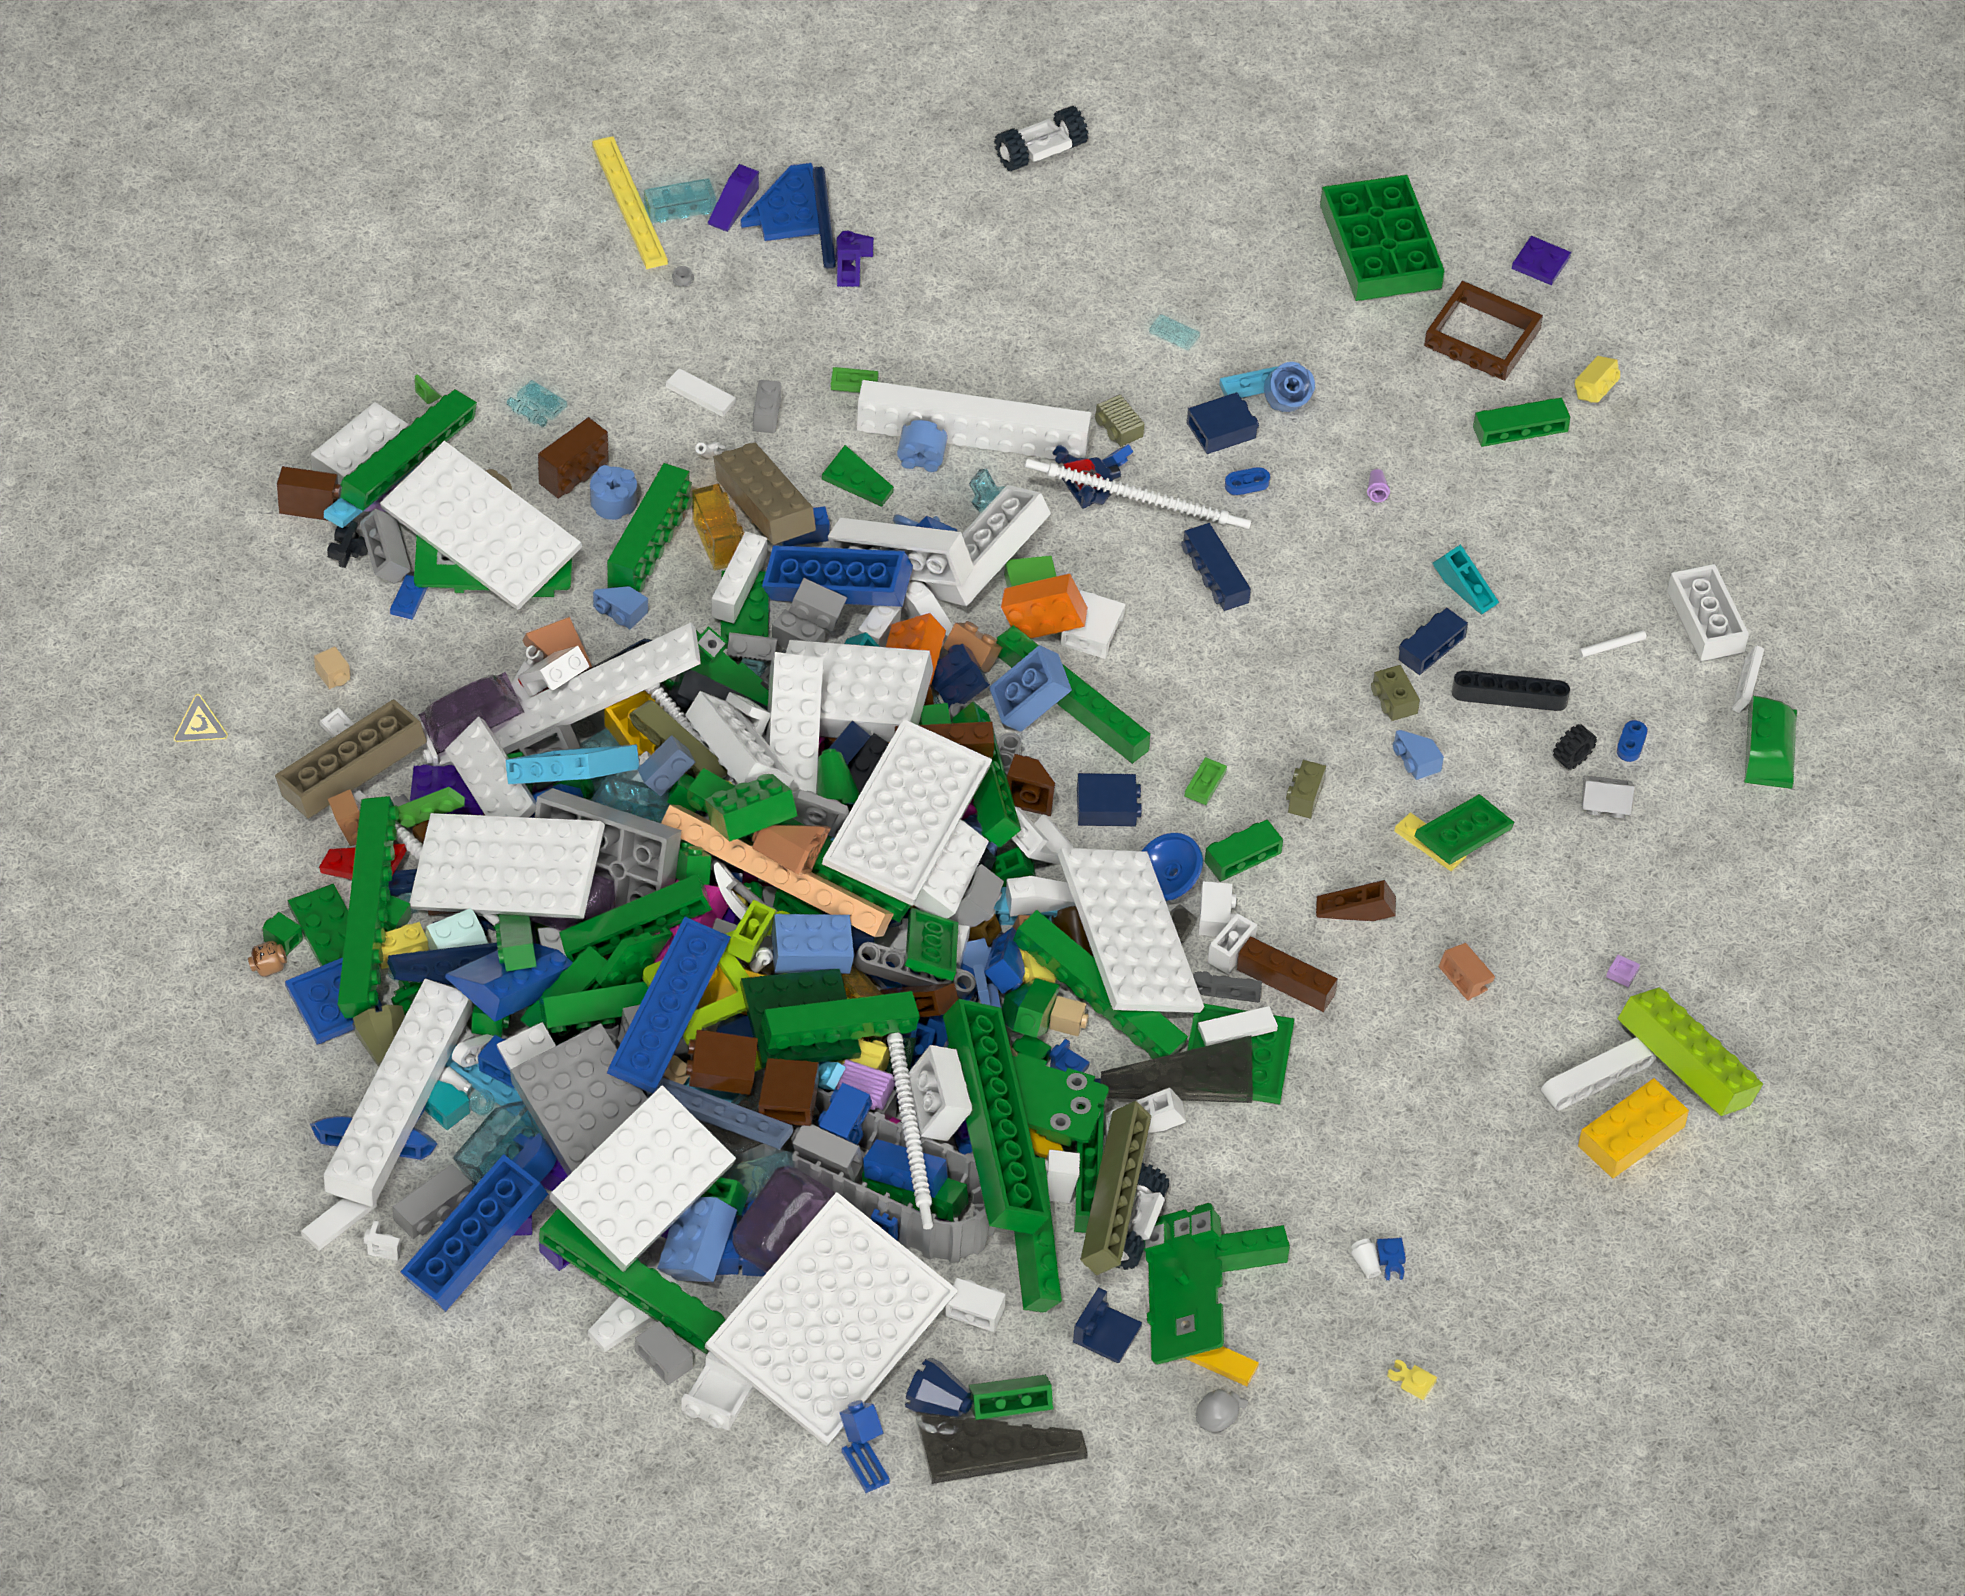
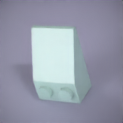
M471 908L426 926L425 936L428 939L430 950L488 943L483 928Z

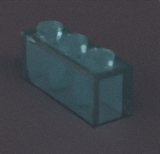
M707 178L645 189L644 206L651 223L665 222L712 213L716 206V196L710 179Z

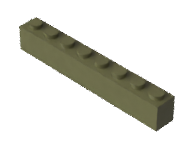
M1136 1100L1112 1111L1080 1258L1083 1264L1096 1276L1119 1266L1122 1260L1152 1117Z

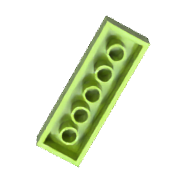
M1660 987L1630 996L1617 1018L1720 1116L1749 1107L1763 1086V1083L1754 1072L1748 1070L1735 1055L1723 1047L1718 1039L1708 1033L1701 1023L1694 1020L1684 1007L1678 1005L1670 997L1669 993Z

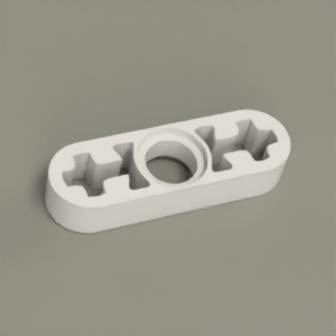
M486 1034L460 1042L452 1053V1060L462 1067L478 1064L479 1053L493 1036ZM503 1034L502 1037H500L502 1039H508V1037Z

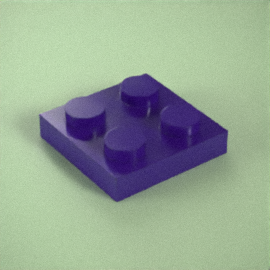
M1531 235L1513 261L1511 269L1553 285L1569 261L1571 252Z

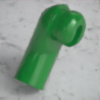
M751 881V883L743 884L762 900L763 887L759 882Z

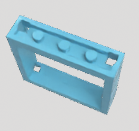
M637 744L554 750L505 760L508 784L591 779L639 768Z

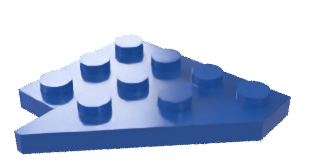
M812 163L790 165L741 218V228L760 225L764 241L820 234Z

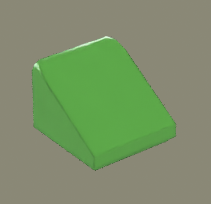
M418 374L415 375V392L426 404H430L442 397L426 380Z

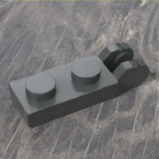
M1198 971L1193 974L1199 994L1203 996L1260 1002L1262 981L1251 978H1234L1225 975L1212 976L1207 971Z

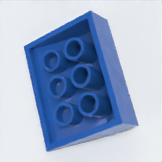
M533 943L536 967L506 972L505 963L500 964L497 950L447 973L445 978L495 1022L536 1003L543 992L550 988L559 978L560 974L568 969L573 962L558 949Z

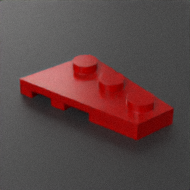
M393 844L395 858L391 861L392 876L407 851L405 844ZM356 847L329 849L319 866L320 872L352 880Z

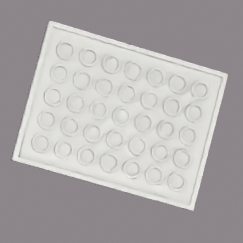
M836 1192L708 1340L705 1348L827 1447L844 1427L839 1412L847 1409V1405L857 1400L865 1402L956 1295L958 1290Z

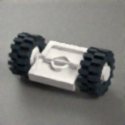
M1072 105L1054 113L1053 121L1055 123L1047 119L1021 130L1011 128L996 134L994 143L996 144L995 150L998 151L997 156L1000 157V162L1007 168V171H1014L1028 165L1029 158L1035 162L1086 143L1088 140L1087 134L1089 133L1086 129L1087 123H1084L1085 118L1081 116V111Z
M1145 1163L1141 1165L1121 1264L1115 1268L1120 1269V1267H1123L1124 1270H1128V1268L1134 1269L1135 1266L1137 1267L1145 1248L1143 1240L1150 1238L1164 1203V1197L1169 1187V1178H1166L1167 1175L1165 1173L1160 1174L1161 1170L1159 1168L1153 1169V1165L1149 1164L1148 1167L1145 1166Z

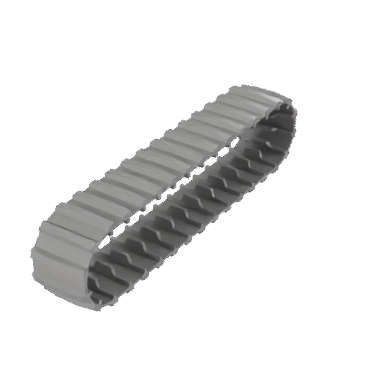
M688 1052L675 1055L686 1064L687 1060L692 1061V1055L688 1054ZM766 1068L754 1072V1081L750 1095L756 1098V1100H760ZM818 1088L811 1124L819 1127V1117L824 1110H828L833 1091L827 1093ZM642 1089L643 1093L647 1098L648 1091ZM868 1112L861 1124L863 1137L858 1145L869 1150L876 1139L906 1147L904 1129L902 1128L903 1123L895 1124L885 1119L884 1114ZM697 1119L736 1158L733 1163L734 1166L738 1167L741 1162H745L769 1173V1185L774 1186L776 1184L786 1189L787 1194L790 1192L796 1196L804 1197L805 1189H810L814 1192L818 1190L831 1199L837 1192L869 1219H871L874 1209L880 1210V1216L884 1213L888 1214L890 1221L895 1217L898 1219V1241L907 1249L912 1247L921 1251L922 1256L930 1260L935 1257L947 1259L950 1263L960 1262V1258L973 1253L978 1255L984 1250L988 1236L994 1234L996 1227H991L988 1223L974 1155L969 1153L963 1155L953 1150V1146L947 1143L941 1145L931 1140V1138L921 1137V1134H919L922 1152L946 1159L947 1177L967 1184L968 1196L971 1197L972 1204H975V1211L973 1217L969 1216L966 1220L958 1222V1217L954 1218L953 1222L936 1220V1215L932 1213L933 1227L931 1229H924L921 1214L913 1209V1204L911 1203L908 1206L902 1205L890 1199V1194L887 1192L883 1196L867 1188V1183L865 1182L862 1185L844 1178V1172H840L837 1175L821 1167L822 1162L820 1161L815 1165L799 1157V1152L796 1150L792 1154L783 1149L774 1148Z

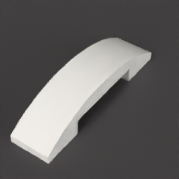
M717 862L714 864V872L720 891L729 907L741 920L748 908L732 890L739 882L723 863Z

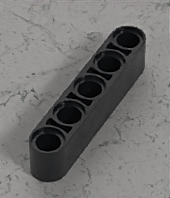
M1463 670L1455 674L1451 693L1456 700L1463 702L1562 711L1568 704L1570 686L1561 680Z

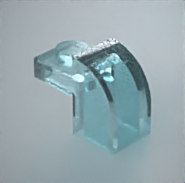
M979 469L969 483L975 494L971 503L982 513L1006 486L997 487L988 469Z

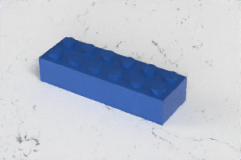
M773 545L762 587L771 601L793 602L802 580L805 578L847 597L845 604L903 607L913 565L905 551Z
M503 1154L400 1271L401 1274L412 1286L446 1312L548 1196V1192L538 1180Z

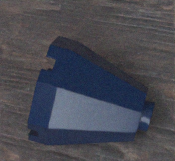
M934 1358L925 1359L922 1365L926 1366L923 1371L918 1369L912 1378L906 1393V1399L910 1400V1402H906L905 1407L914 1412L960 1417L963 1413L967 1414L973 1403L971 1392L942 1362Z

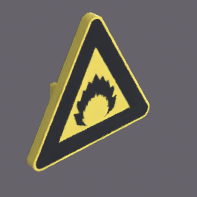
M195 694L174 736V741L226 739L228 734L202 696Z

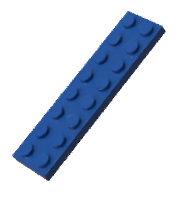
M684 917L608 1068L607 1074L652 1094L655 1093L731 938L730 936Z

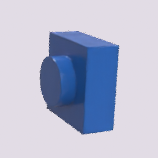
M1128 444L1115 450L1102 459V462L1106 467L1115 464L1119 467L1128 461L1127 456L1133 453V450Z

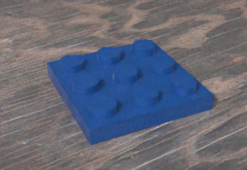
M343 958L285 981V987L316 1045L354 1030L352 1025L353 1018H344L337 1005ZM380 1000L378 1005L375 1006L376 1012L382 1011Z

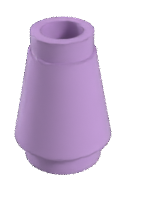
M1375 469L1370 473L1367 495L1374 502H1383L1388 498L1390 488L1383 471Z

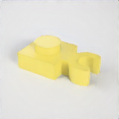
M1396 1359L1394 1367L1399 1369L1400 1372H1394L1389 1369L1388 1378L1393 1381H1402L1401 1389L1424 1401L1435 1385L1437 1377L1416 1365L1410 1370L1403 1361Z

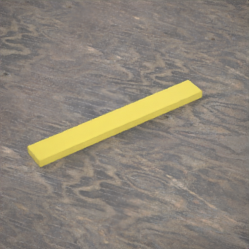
M614 137L592 141L593 149L645 268L650 269L667 265L668 259Z

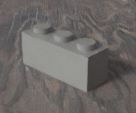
M375 508L360 522L374 574L395 584L410 572L411 568L397 520L393 516Z
M451 1164L393 1205V1220L412 1239H415L420 1234L424 1235L439 1220L443 1221L450 1216L452 1211L472 1191V1182Z

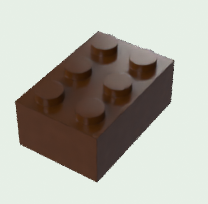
M588 417L539 452V484L559 499L564 494H569L579 483L587 481L599 467L607 465L609 462L608 431Z

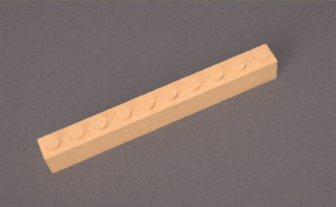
M669 805L661 824L682 830L681 839L695 846L702 847L703 850L830 915H850L852 926L874 937L884 936L893 917V913L812 872L798 875L754 850L752 848L754 843L743 837L729 842L711 826L710 820L680 805Z

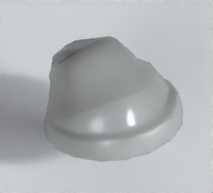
M1218 1388L1206 1394L1199 1402L1195 1414L1196 1421L1207 1432H1220L1234 1423L1239 1414V1407L1245 1409L1249 1402L1247 1399L1239 1397L1235 1392L1231 1391L1228 1393Z

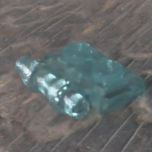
M533 380L517 392L518 400L510 397L506 402L513 412L526 416L529 422L534 425L539 424L542 427L548 422L544 418L545 416L553 420L567 408V401Z

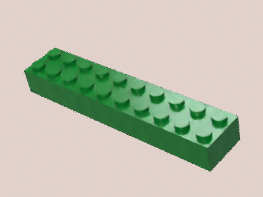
M958 999L943 1015L950 1049L957 1050L962 1073L967 1085V1092L972 1104V1111L967 1116L966 1123L988 1223L991 1227L1034 1234L1049 1218L1002 1009L996 1006Z

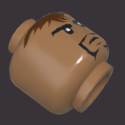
M268 941L254 946L251 951L252 956L248 957L251 970L253 972L257 970L258 974L262 977L282 971L284 963H287L283 946L281 944L277 945L275 941Z

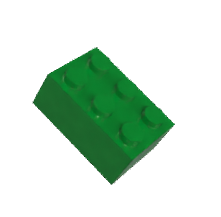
M763 774L757 780L749 783H739L733 789L715 792L711 797L705 799L711 826L729 842L798 816L791 788L773 774Z

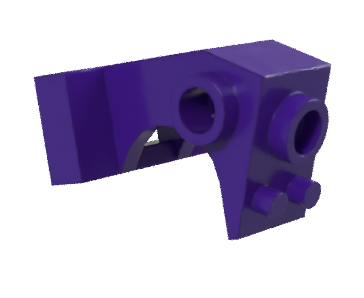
M843 230L836 238L837 287H860V257H873L874 237L857 234L849 230Z

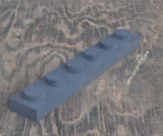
M662 1077L656 1089L657 1091L663 1085L697 1119L777 1149H781L793 1134L792 1125ZM647 1092V1098H649L652 1093Z

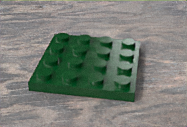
M840 969L741 978L740 986L753 1038H758L757 1055L761 1068H766L768 1058L810 1062L860 1058L862 1052L858 1039H844L833 1043L820 1042L809 1046L796 1045L785 1049H768L761 1025L765 1009L847 999Z

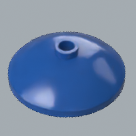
M1167 833L1149 842L1142 850V852H1147L1165 901L1176 899L1185 894L1193 887L1201 874L1203 867L1202 851L1199 845L1185 834Z

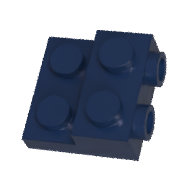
M963 643L951 646L948 650L949 654L942 659L938 658L931 683L933 688L941 695L944 703H948V709L955 703H967L990 686L972 650Z

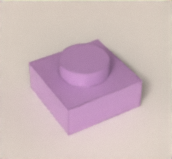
M1617 955L1607 971L1606 977L1629 987L1639 971L1640 964Z

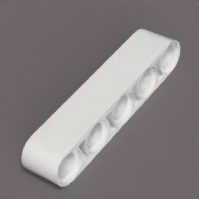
M1636 1037L1548 1080L1542 1086L1541 1092L1554 1109L1560 1111L1649 1067L1655 1061L1656 1056Z

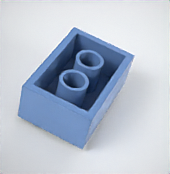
M1041 645L989 686L1002 724L1020 732L1072 691L1059 654Z
M774 915L771 936L775 973L840 969L841 974H850L854 958L850 915Z
M699 1197L671 1225L657 1269L678 1281L714 1282L737 1210L716 1197Z

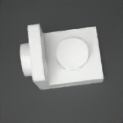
M374 1221L371 1229H367L364 1236V1244H367L368 1255L398 1261L401 1253L400 1238L389 1234H380L379 1221Z

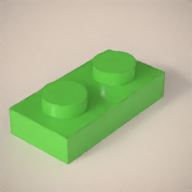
M833 367L831 390L860 393L863 380L878 382L879 371Z
M1205 757L1187 786L1184 797L1207 805L1224 777L1227 766Z

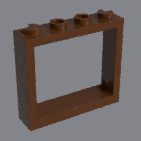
M1462 280L1427 329L1424 346L1432 349V351L1444 354L1452 360L1467 364L1473 369H1478L1490 374L1492 377L1506 381L1541 330L1543 315ZM1459 303H1463L1525 330L1505 359L1440 332Z

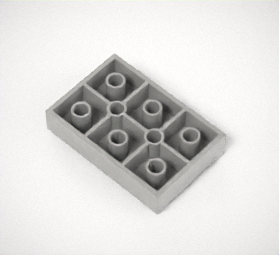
M553 788L537 796L535 818L601 821L605 824L586 908L605 913L675 883L682 830Z
M602 1024L510 1069L511 1083L567 1176L647 1100L641 1088L607 1074L617 1049Z

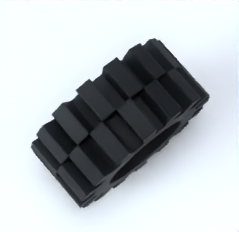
M1582 724L1571 727L1570 731L1567 730L1565 732L1566 735L1560 737L1561 741L1557 742L1556 748L1553 749V757L1569 770L1575 769L1577 764H1582V761L1587 759L1588 754L1591 755L1592 749L1596 746L1597 737Z

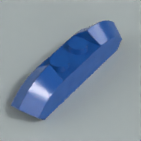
M352 1116L326 1117L310 1123V1126L320 1144L338 1147L353 1118ZM413 1128L399 1156L422 1160L431 1155L437 1143L425 1132Z

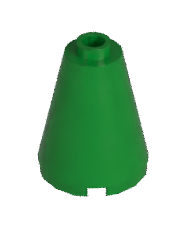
M836 749L824 750L822 755L818 757L816 794L826 799L839 801L841 804L846 805L850 812L860 792L842 753L837 752Z

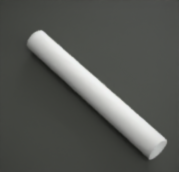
M1642 630L1580 648L1579 654L1583 658L1645 640L1646 633Z

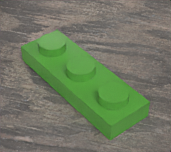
M450 787L444 788L398 806L399 819L396 821L405 828L413 827L416 824L429 820L431 813L444 814L464 806L465 797Z

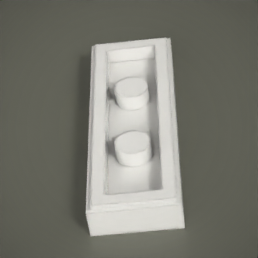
M680 368L666 381V388L722 417L736 403V397Z
M1758 645L1749 652L1744 660L1732 705V710L1738 713L1750 703L1764 652V648Z
M1270 1006L1198 1023V1029L1206 1047L1277 1031L1278 1027Z
M343 1198L302 1229L301 1236L320 1251L377 1207V1201L373 1207Z

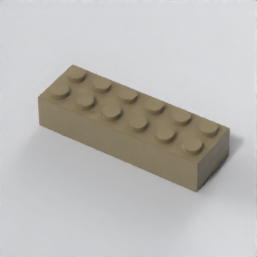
M756 442L748 443L740 448L727 450L713 456L717 481L773 545L816 530L813 506Z
M393 699L275 774V778L282 797L309 819L330 805L328 802L329 798L349 789L351 791L427 743L421 722Z

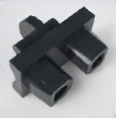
M351 521L349 527L341 528L337 526L334 533V541L342 542V544L329 543L327 556L328 558L338 560L339 567L346 568L351 555L354 558H358L368 553L364 537H359L356 532L358 522Z

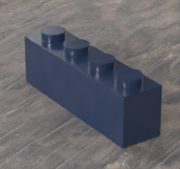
M1210 522L1185 530L1184 538L1181 542L1183 552L1189 554L1192 559L1193 568L1200 572L1203 584L1212 591L1214 602L1220 604L1223 611L1248 604L1251 588Z

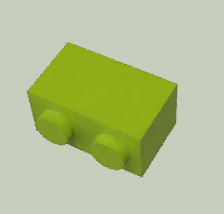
M753 899L732 934L727 952L750 963L771 928L776 910Z

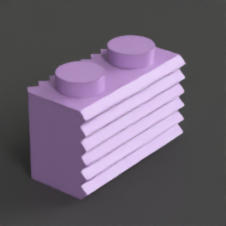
M846 1059L843 1064L846 1068L835 1089L839 1090L842 1082L870 1094L873 1103L870 1109L879 1108L883 1110L895 1087L893 1074Z

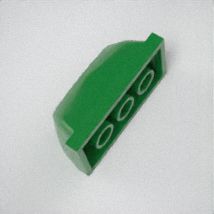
M1752 696L1748 708L1744 783L1788 789L1793 788L1796 709H1792L1781 701L1761 696Z

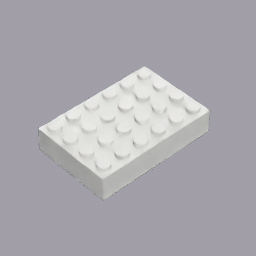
M789 640L786 650L787 654L823 658L819 736L837 738L853 720L870 736L875 733L885 741L890 742L894 736L895 726H899L903 719L919 725L933 673L930 651Z
M662 1085L552 1191L549 1199L624 1272L733 1165L736 1158Z

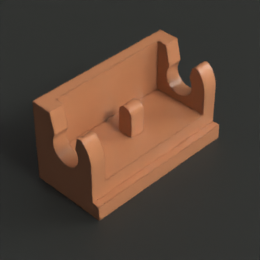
M1467 943L1445 950L1438 966L1467 1001L1486 992L1488 988L1484 985L1493 982L1495 978L1493 973Z

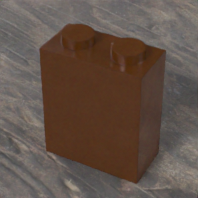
M282 466L277 481L279 514L329 521L324 518V510L340 498L342 487L341 484H338V475Z
M697 1030L695 1039H690L688 1054L692 1055V1061L687 1060L685 1073L686 1076H690L689 1086L750 1095L754 1081L758 1038Z
M768 1058L759 1100V1113L787 1124L811 1126L819 1084V1062Z

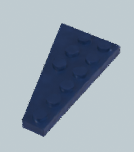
M497 942L388 955L387 964L394 980L423 983L424 979H428L440 984L454 986L445 978L447 973L497 951L498 947Z

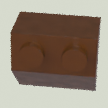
M1014 754L1007 774V780L1015 807L1051 817L1056 783L1038 759Z

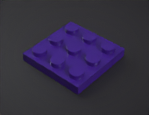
M423 764L413 767L410 802L450 787L465 797L464 806L444 814L483 815L482 809L454 765L430 766Z

